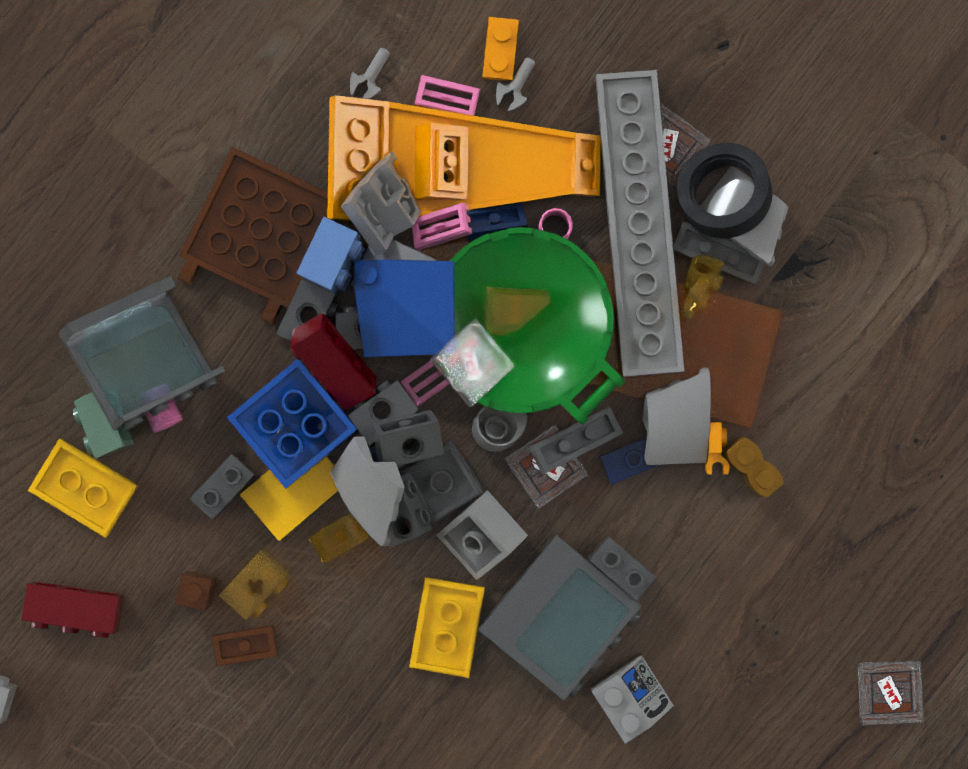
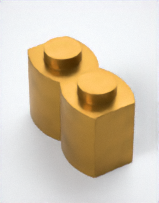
M738 437L723 450L724 458L728 461L729 465L737 472L743 474L745 483L757 495L768 498L784 484L777 468L771 463L764 461L758 446L748 438Z

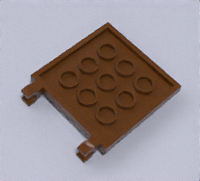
M232 147L179 254L181 258L187 261L178 279L192 286L199 267H202L269 299L260 319L273 325L281 306L289 307L303 279L296 273L323 216L327 218L328 192Z

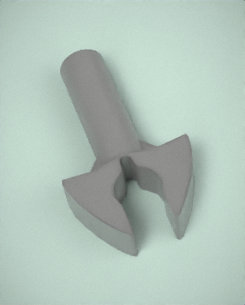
M380 48L365 74L358 76L352 72L350 77V93L352 97L356 93L357 88L366 82L368 90L362 99H373L381 93V88L376 86L375 79L390 56V52L387 49Z
M525 58L510 84L504 86L498 82L496 89L497 107L501 104L503 97L513 92L514 102L511 103L507 113L517 110L527 102V98L521 94V89L535 66L534 60Z

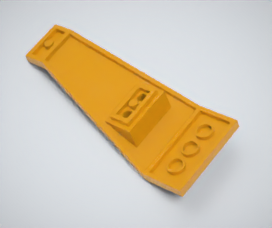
M336 95L330 97L327 218L330 220L351 221L341 208L342 204L365 175L392 151L397 157V160L393 163L399 177L406 178L411 193L421 211L418 217L460 203L467 204L469 210L563 195L600 196V135L575 133L388 101ZM445 142L448 145V151L444 149ZM444 172L448 176L447 182L444 180Z

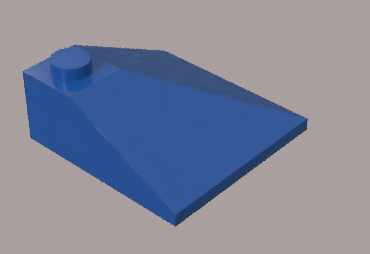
M387 259L355 261V297L364 357L451 355L455 351V263L453 261Z
M298 359L227 417L285 489L358 432V429L344 410L332 399L326 389Z

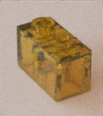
M263 548L219 596L245 620L251 615L257 618L268 607L265 600L273 592L278 596L289 584V581L285 578L291 572ZM261 579L264 582L261 586L263 592L258 590L254 593L251 590L253 587L251 580L256 582Z

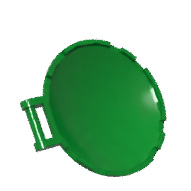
M525 227L508 228L491 234L488 233L475 239L463 247L450 260L455 263V350L464 343L463 341H466L474 334L472 332L477 331L479 336L473 335V337L484 350H487L486 353L488 352L491 355L490 357L496 365H499L498 371L496 368L468 395L469 398L472 396L471 399L486 407L509 413L538 412L561 404L583 425L588 420L587 416L617 386L620 388L626 382L605 361L611 344L614 325L613 305L607 284L595 263L577 245L555 233ZM481 348L475 351L476 358L483 352ZM435 355L436 360L441 357L438 364H440L439 366L446 377L456 388L459 387L465 395L466 393L468 394L469 391L445 362L442 363L450 355ZM482 355L478 359L482 361L478 363L479 369L490 360L487 355ZM460 360L453 367V371L461 380L463 377V383L465 384L467 379L465 378L464 371L461 372L463 366H461ZM490 361L480 372L482 373L491 364L492 361ZM489 369L485 370V372L482 374V377ZM603 371L608 378L577 408L571 401ZM480 379L475 380L471 384L474 386Z

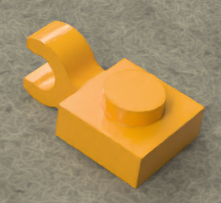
M710 422L707 462L705 464L707 474H712V465L716 462L721 463L722 474L729 473V463L721 456L722 447L727 446V430L722 428V422Z

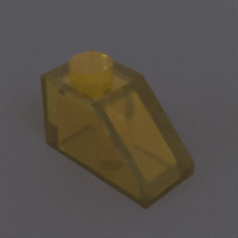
M486 287L483 318L485 329L490 330V333L494 335H508L509 331L517 332L550 303L551 297L548 291Z
M350 512L309 537V540L325 564L371 536L362 528Z

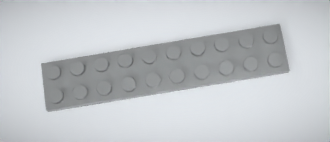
M657 70L596 74V92L622 378L683 373L684 361Z

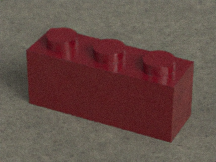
M324 313L319 314L293 330L290 345L293 355L296 359L302 360L312 376L324 385L332 399L336 403L338 402L345 411L375 395L377 377Z
M34 581L27 584L22 621H29L30 626L34 628L48 629L49 625L61 626L60 631L79 633V629L91 631V636L109 638V634L119 631L124 595Z

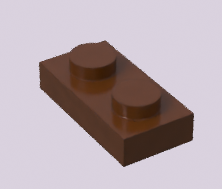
M274 625L212 636L217 666L278 656Z

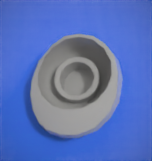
M484 406L473 419V437L476 443L485 450L502 451L507 449L523 435L527 424V414L503 412Z

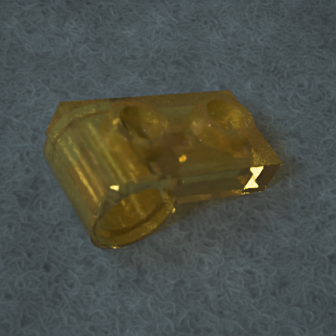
M697 255L692 259L684 281V286L689 293L681 311L682 315L692 319L698 309L701 311L705 310L712 296L710 294L711 291L717 293L723 283L724 277L720 274L725 263L707 255Z

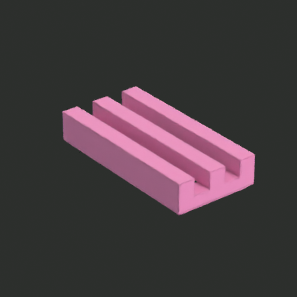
M421 75L414 105L474 116L480 89ZM429 84L471 94L472 99L425 89V85ZM427 96L469 106L470 108L468 111L422 100V98Z
M460 203L418 217L414 226H412L414 248L423 250L472 234V228L468 226V223L471 222L470 216L467 215L469 206L465 203ZM459 214V218L444 223L441 222L422 230L419 229L421 226Z
M433 358L400 382L417 407L452 383L447 378L420 398L416 395L417 392L444 374L440 368L415 387L411 388L409 385L410 382L438 363L434 361L436 358Z

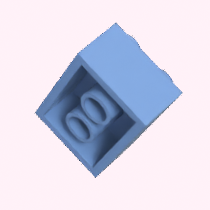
M323 216L296 274L304 280L338 296L340 290L345 292L353 276L350 275L349 271L353 263L361 261L366 249L362 245L364 241L358 232Z

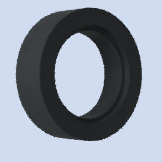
M718 143L705 147L695 153L682 168L677 182L678 199L687 220L696 230L713 238L726 239L748 233L765 218L772 202V184L764 162L751 149L735 143ZM726 166L737 167L746 171L754 180V191L751 199L742 209L729 215H714L704 211L697 204V187L703 177L709 172Z

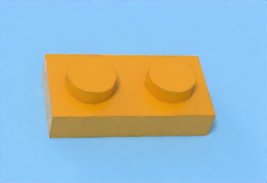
M489 17L482 79L512 82L519 20Z

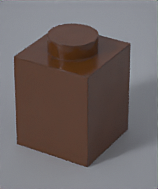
M189 571L182 573L175 604L204 611L211 606L217 577Z

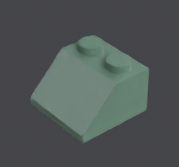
M103 388L118 416H123L124 414L115 390ZM92 392L74 401L76 408L73 409V415L79 426L83 425L87 436L83 438L89 455L93 454L95 459L103 458L135 446L131 433L125 426L115 431L113 430Z

